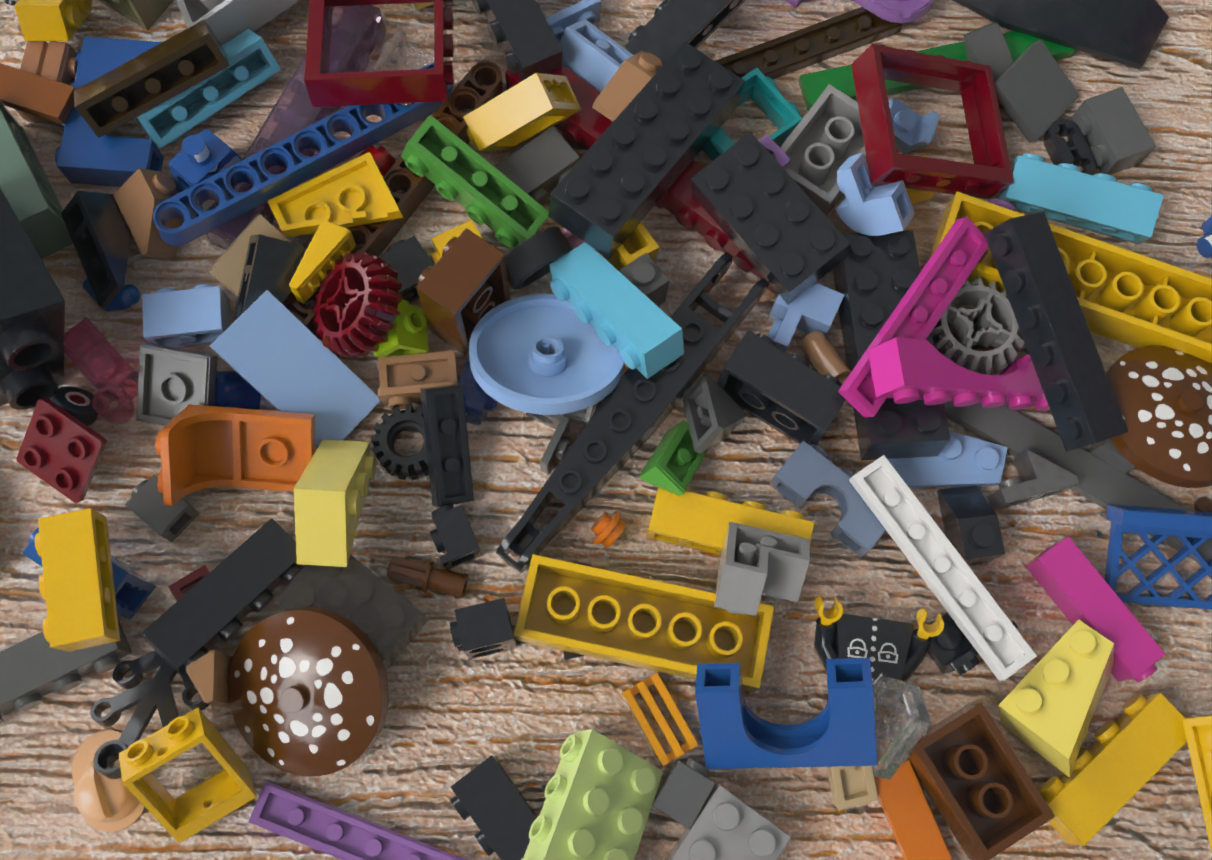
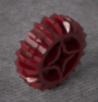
M347 253L343 260L337 259L335 261L334 269L327 270L325 281L320 282L321 289L319 294L314 296L317 299V304L312 309V312L316 313L312 326L317 328L316 337L322 340L323 346L329 348L330 351L337 352L346 357H367L370 351H378L380 342L388 341L387 333L390 329H396L393 322L395 317L401 314L397 309L398 304L404 299L398 294L402 288V283L397 280L398 272L393 270L391 264L387 263L384 259L369 253Z

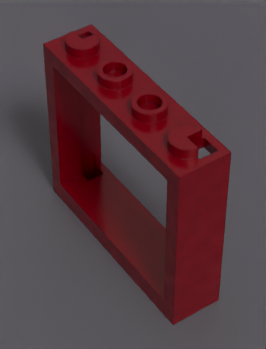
M309 0L304 82L312 107L448 101L447 85H454L453 62H447V57H454L453 36L452 34H447V30H454L452 7H447V4H453L454 0ZM434 2V69L329 73L333 6Z
M872 44L851 64L871 184L886 185L903 180L907 189L953 195L956 192H960L976 198L990 199L1014 183L991 66L946 58L942 55L935 56L919 53L914 50L887 47L883 44ZM885 80L960 92L974 164L897 153Z

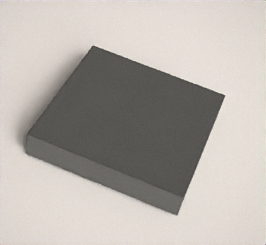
M1042 40L1033 42L994 82L997 99L1029 143L1037 141L1080 96Z
M152 343L140 344L136 420L166 426L188 404L215 406L218 355Z

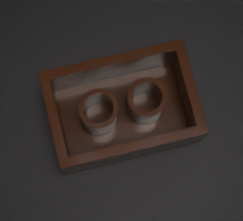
M467 228L458 238L453 237L448 241L443 249L441 259L434 267L429 266L422 272L416 287L429 330L464 356L469 352L471 334L479 320L491 309L511 300L505 254Z
M982 703L964 706L899 747L905 758L909 759L915 774L969 860H990L1055 817Z

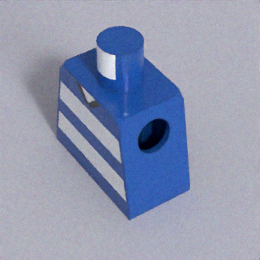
M205 129L198 135H189L183 140L182 150L170 160L169 169L176 184V189L180 193L237 164L243 159L209 129ZM242 183L237 184L234 187V190H236ZM207 200L199 208L213 210L219 203L214 200Z

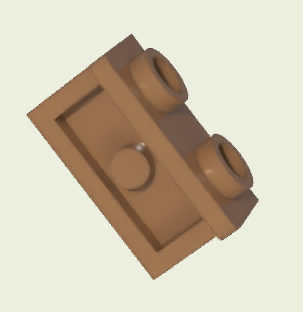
M455 350L378 358L380 380L378 398L383 406L388 405L390 409L399 406L401 410L405 409V405L422 402L421 388L458 384Z

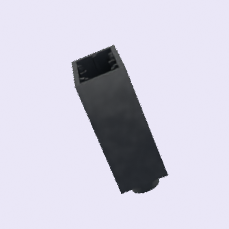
M0 188V406L9 403L13 409L25 410L36 407L37 401L42 398L51 399L56 394L58 386L64 384L65 300Z

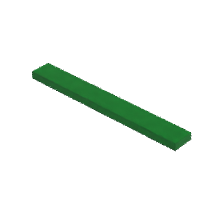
M1020 32L1002 33L1013 62L1033 42L1042 40L1055 60L1069 58L1075 52V49ZM964 42L916 51L967 61ZM851 65L800 75L798 83L808 111L829 84L857 101ZM885 80L887 95L925 88V86Z

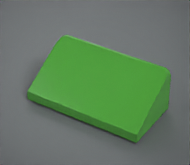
M685 420L665 433L639 475L645 482L679 496L684 494L707 453L705 451L700 454L694 451L689 425Z

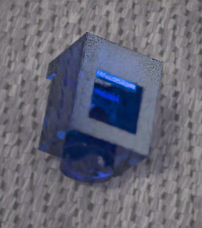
M467 360L459 384H463L466 422L473 425H481L482 422H485L488 411L494 412L496 410L498 401L490 397L479 386L472 374L470 361Z

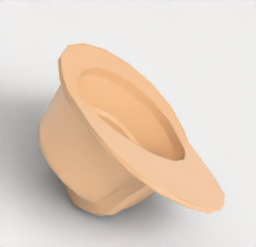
M114 730L98 731L86 738L77 749L72 761L75 804L87 823L95 829L105 832L121 831L134 824L143 813L145 807L122 783V778L108 779L94 767L93 759L98 748L105 742L119 740L122 732ZM119 759L114 763L113 767L120 763Z

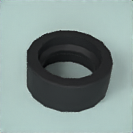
M552 226L536 233L505 255L508 281L513 289L526 287L551 272L549 264L573 250L558 226Z

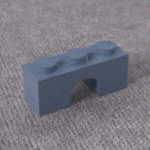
M803 440L769 483L771 487L798 508L814 494H827L834 498L840 507L841 516L830 534L860 558L872 549L886 531L850 483L849 479L855 474L844 468L839 469L829 461L828 454L815 444L809 445Z

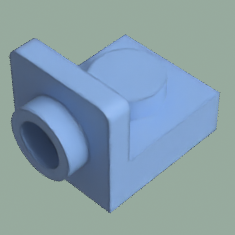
M896 97L889 100L896 147L907 154L929 145L936 135L935 128L940 115L933 111L921 117Z

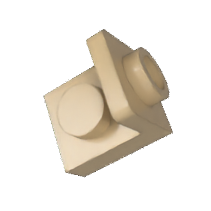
M872 766L827 767L832 800L838 811L878 800Z

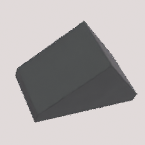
M705 373L682 398L694 451L700 454L725 440L748 415L710 375Z

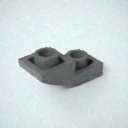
M998 23L988 24L963 35L967 61L991 66L994 82L1013 63Z

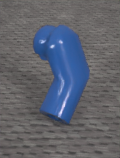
M87 278L83 282L82 287L97 302ZM125 285L107 307L101 308L108 312L131 308L132 305L139 302L140 292L134 285Z

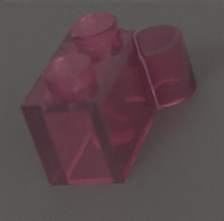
M85 317L65 333L64 353L89 382L98 389L92 400L94 410L111 424H124L132 418L135 411L132 399L138 395L139 373L106 335ZM120 399L118 407L108 412L109 405L113 401Z

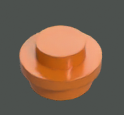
M618 511L611 515L604 512L591 528V531L595 533L592 538L594 544L598 545L601 543L605 548H608L622 534L627 524L621 520L622 515Z

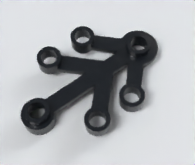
M156 651L134 661H123L118 664L113 671V680L123 689L129 690L112 698L99 699L91 708V718L102 727H110L119 720L121 712L138 705L119 740L105 742L94 755V767L108 779L122 778L120 763L113 767L114 763L119 759L120 752L126 750L131 744L141 738L156 709H158L162 727L167 726L172 720L180 717L170 685L177 672ZM160 667L154 678L139 684L143 673ZM133 670L130 677L123 680L124 675ZM185 671L181 675L185 686L182 694L183 702L191 710L199 707L202 711L210 704L204 703L201 697L197 701L192 702V698L198 691ZM111 707L110 712L106 716L101 717L103 711Z

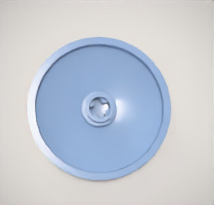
M555 294L522 296L496 306L479 320L469 342L471 371L476 382L485 393L509 408L531 414H566L598 403L617 386L625 366L620 352L613 345H605L599 338L596 329L589 322L586 324L581 322L575 314L573 307L566 300L561 302Z

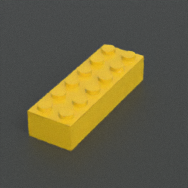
M532 554L514 637L516 641L695 680L697 664L740 662L743 690L754 692L760 689L774 606L759 603L756 616L744 613L733 614L725 609L714 607L716 593Z

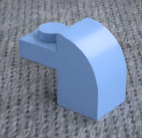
M863 153L849 156L837 170L838 187L846 197L836 208V211L848 227L868 236L890 234L903 231L915 213L903 180L875 187L870 182L869 168Z
M815 283L789 305L779 295L769 314V317L774 318L775 321L768 337L775 342L777 348L786 352L796 328L808 334L814 331H822L826 335L844 294Z

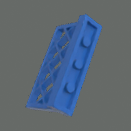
M1107 504L1106 520L1111 521L1104 580L1121 601L1134 604L1212 609V594L1206 599H1200L1191 589L1207 575L1212 580V559L1206 563L1196 551L1205 541L1212 539V512ZM1123 532L1136 533L1145 543L1129 557L1121 549ZM1146 534H1155V536L1150 539ZM1168 536H1176L1184 547L1167 560L1156 546ZM1186 537H1194V539L1189 542ZM1151 551L1162 565L1145 578L1134 564ZM1190 554L1201 568L1184 581L1174 567ZM1130 569L1140 583L1128 593L1116 592L1117 578ZM1169 572L1179 586L1167 596H1161L1152 587V584ZM1147 590L1150 593V595L1141 593ZM1184 593H1186L1189 596V598L1181 596Z

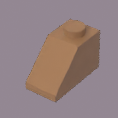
M643 51L626 59L596 98L592 108L611 121H614L663 66L661 60L657 56Z
M139 168L113 196L142 256L172 260L177 255L178 246H171L161 239L153 219V214L161 202L179 194L176 184L169 173ZM170 219L164 227L169 229L179 228L182 219Z

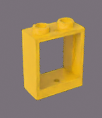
M535 73L463 118L468 126V137L479 151L513 150L582 109L566 76Z
M199 707L184 716L175 718L167 726L143 740L134 742L126 750L119 753L122 783L178 843L183 842L256 798L249 768ZM202 742L224 770L174 799L151 772Z

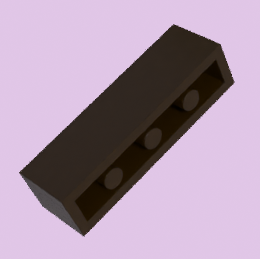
M204 19L74 90V105L96 136L100 138L229 67L230 64L224 48Z

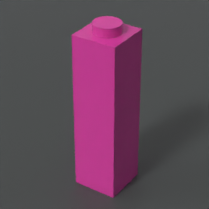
M1069 536L1052 544L1025 565L1072 625L1079 619L1114 643V665L1111 673L1118 682L1130 679L1140 682L1158 669L1154 663L1166 654Z

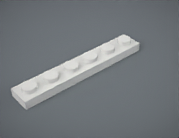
M885 455L849 479L850 483L999 681L1006 680L1037 657Z

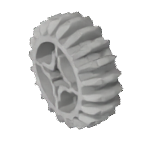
M981 277L976 278L972 284L967 279L931 332L934 347L957 365L977 373L978 371V373L990 375L992 371L996 374L1002 372L1006 368V364H1012L1017 359V353L1025 345L1011 304L1007 299L1006 291L998 292L996 290V281L991 282L986 287ZM960 305L976 306L975 309L970 310L965 309L963 307H960V309L958 310L954 307ZM977 345L986 348L990 345L996 348L990 351L972 350L973 346Z

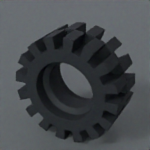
M405 405V410L401 411L399 406L392 408L394 413L390 416L385 412L381 416L383 422L381 424L376 422L374 426L376 434L372 435L371 442L374 445V448H372L381 466L386 469L387 473L392 476L396 474L402 480H406V476L411 477L412 480L419 479L418 475L422 473L425 476L429 475L422 408L418 407V410H414L412 405ZM410 429L421 433L424 443L417 454L403 456L395 451L394 441L399 433Z

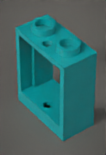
M756 68L741 78L745 81L738 106L752 98L778 128L769 137L781 147L803 118L796 105L788 102L781 95L775 82L770 77H765ZM720 127L702 150L713 161L735 143Z

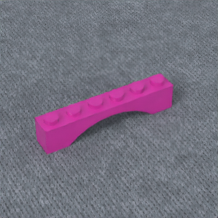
M895 337L868 350L876 397L894 398V403L896 404L924 400L925 405H938L950 401L953 402L955 407L982 403V408L1009 405L1011 410L1025 409L1031 406H1035L1036 411L1050 410L1030 355L1016 359L1012 364H1008L1001 374L991 376L976 373L957 365L941 354L929 341L923 339Z

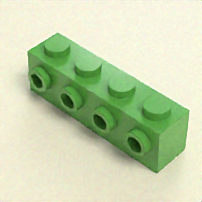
M429 115L407 142L401 154V157L406 160V166L414 174L420 177L426 176L436 184V190L444 198L450 201H457L466 209L465 212L470 219L480 225H487L495 232L496 239L508 248H515L533 236L548 217L549 211L432 115Z

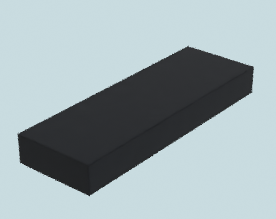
M463 384L421 388L432 505L442 507L449 504L454 505L474 501Z

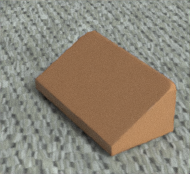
M212 650L186 667V672L204 703L230 709L228 674L233 656Z

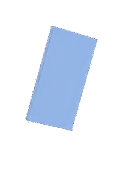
M268 290L210 345L223 360L278 411L315 414V445L317 447L323 439L343 440L380 402L378 396L334 353L323 346V343Z

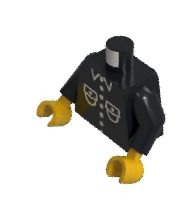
M821 596L817 597L814 601L815 609L820 616L816 620L814 648L826 672V659L870 658L874 712L877 709L878 690L891 691L898 689L900 684L906 683L924 660L932 643V637L938 636L944 629V622L940 613L933 624L924 623L927 617L925 608L917 612L916 619L919 629L913 630V623L843 614V607L836 596H834V605L829 610H823L824 602Z

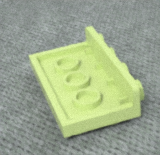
M594 729L575 732L564 741L560 749V763L555 775L546 786V800L540 815L531 825L529 831L530 842L524 858L521 860H635L664 771Z

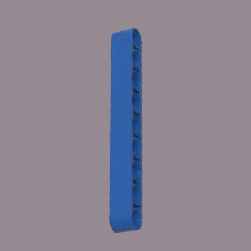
M434 63L420 69H434ZM447 85L448 96L452 93L453 85ZM444 101L417 102L410 106H404L400 103L347 106L161 202L153 214L160 237L171 246L185 245L365 150L369 145H374L431 115L440 108ZM377 115L383 120L375 123L368 121L366 117ZM343 131L349 133L351 137L343 140L336 138L334 134ZM313 148L319 153L316 156L307 157L301 151ZM274 165L286 168V171L281 174H272L267 170ZM242 182L253 186L247 192L234 190V187ZM207 200H214L219 203L213 210L199 208ZM180 218L184 220L179 228L169 229L164 227L170 219Z

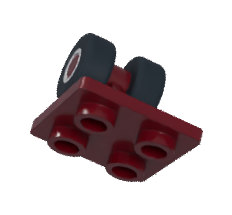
M72 386L58 388L56 394L51 399L45 397L38 400L17 456L19 464L74 503L84 500L107 444V440L88 427L97 419L101 408L99 400L92 393Z

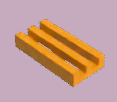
M658 673L622 692V696L662 767L698 746L697 741ZM652 685L657 690L686 742L681 746L648 690ZM638 693L642 695L672 749L668 754H665L634 698Z

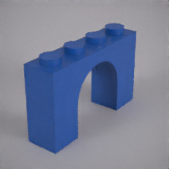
M84 36L82 49L76 55L77 72L75 81L70 86L78 89L162 42ZM73 105L65 123L62 124V142L55 152L56 166L70 183L121 187L139 168L161 172L164 157L152 139L103 135L98 138L77 111L75 105Z
M870 658L826 659L827 704L815 718L795 725L771 723L758 717L751 711L744 698L740 662L697 664L695 696L706 769L877 766Z

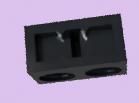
M504 598L454 610L457 621L450 623L453 643L458 648V651H463L470 660L517 648L509 610Z

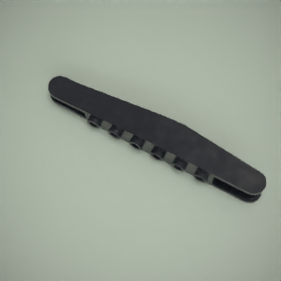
M725 252L721 255L670 317L682 328L684 354L648 379L636 368L627 369L617 386L600 404L520 520L503 539L496 554L517 571L523 573L530 566L532 554L539 556L548 543L655 433L758 303L770 282L764 278L757 281L734 312L726 309L708 295L732 264L733 256L730 253ZM699 305L724 323L720 330L694 312ZM555 496L566 506L540 532L532 525L552 497ZM511 551L519 557L517 562L508 556Z

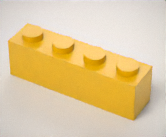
M658 487L646 538L721 556L729 522L809 539L810 542L814 522L804 520L805 516L796 511L783 510L779 514L767 511L764 504L754 501H744L743 505L727 501L728 497L717 492H705V495L689 492L690 488L687 487L684 494L679 496Z
M1138 693L1131 697L1122 707L1125 713L1116 722L1111 720L1104 724L1094 735L1098 740L1088 750L1086 748L1079 750L1071 777L1069 778L1065 774L1060 778L1054 776L1039 789L1042 797L1055 815L1048 822L1068 844L1085 846L1187 742L1182 721L1185 718L1161 693L1147 695Z

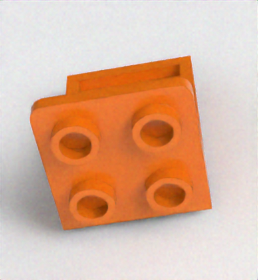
M188 404L158 432L156 437V453L161 455L162 466L157 486L159 493H163L164 505L175 506L180 499L189 493L214 487L294 492L295 485L316 452L315 414Z

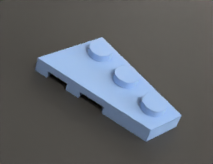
M949 431L950 441L938 456L888 459L911 489L950 486V488L975 485L977 487L997 486L1001 483L1008 447Z

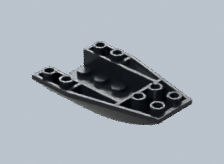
M953 0L984 18L998 23L1003 28L1137 69H1141L1169 18L1156 0Z

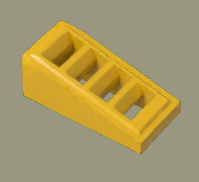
M326 220L321 221L289 283L297 301L305 304L320 287V282L325 281L327 277L326 271L334 269L335 261L337 259L343 260L345 255L351 253L356 243L350 230Z

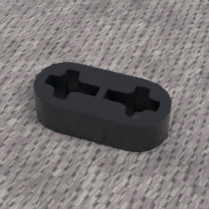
M1068 119L1055 121L1045 133L1043 139L1044 146L1053 165L1073 163L1075 166L1082 167V173L1092 175L1096 168V162L1079 126ZM1057 133H1059L1061 137L1067 136L1068 141L1066 142L1064 138H1057Z

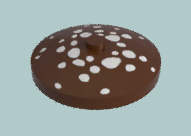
M1145 346L1129 351L1121 356L1109 368L1106 374L1128 432L1109 438L1110 441L1132 465L1159 481L1185 488L1212 486V364L1166 346Z
M295 607L260 621L239 643L233 655L228 674L229 705L241 735L253 751L272 766L291 774L309 777L323 776L342 770L370 749L378 738L386 720L389 705V686L385 667L378 651L371 640L354 623L327 609Z

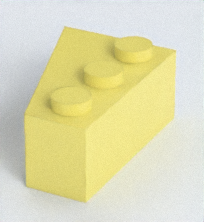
M323 439L295 485L294 511L298 565L347 567L362 507L368 493L369 481L374 480L376 474V457L370 456V442Z
M1078 619L998 705L1001 725L1069 778L1075 767V761L1081 745L1087 736L1094 711L1098 707L1114 665V643Z

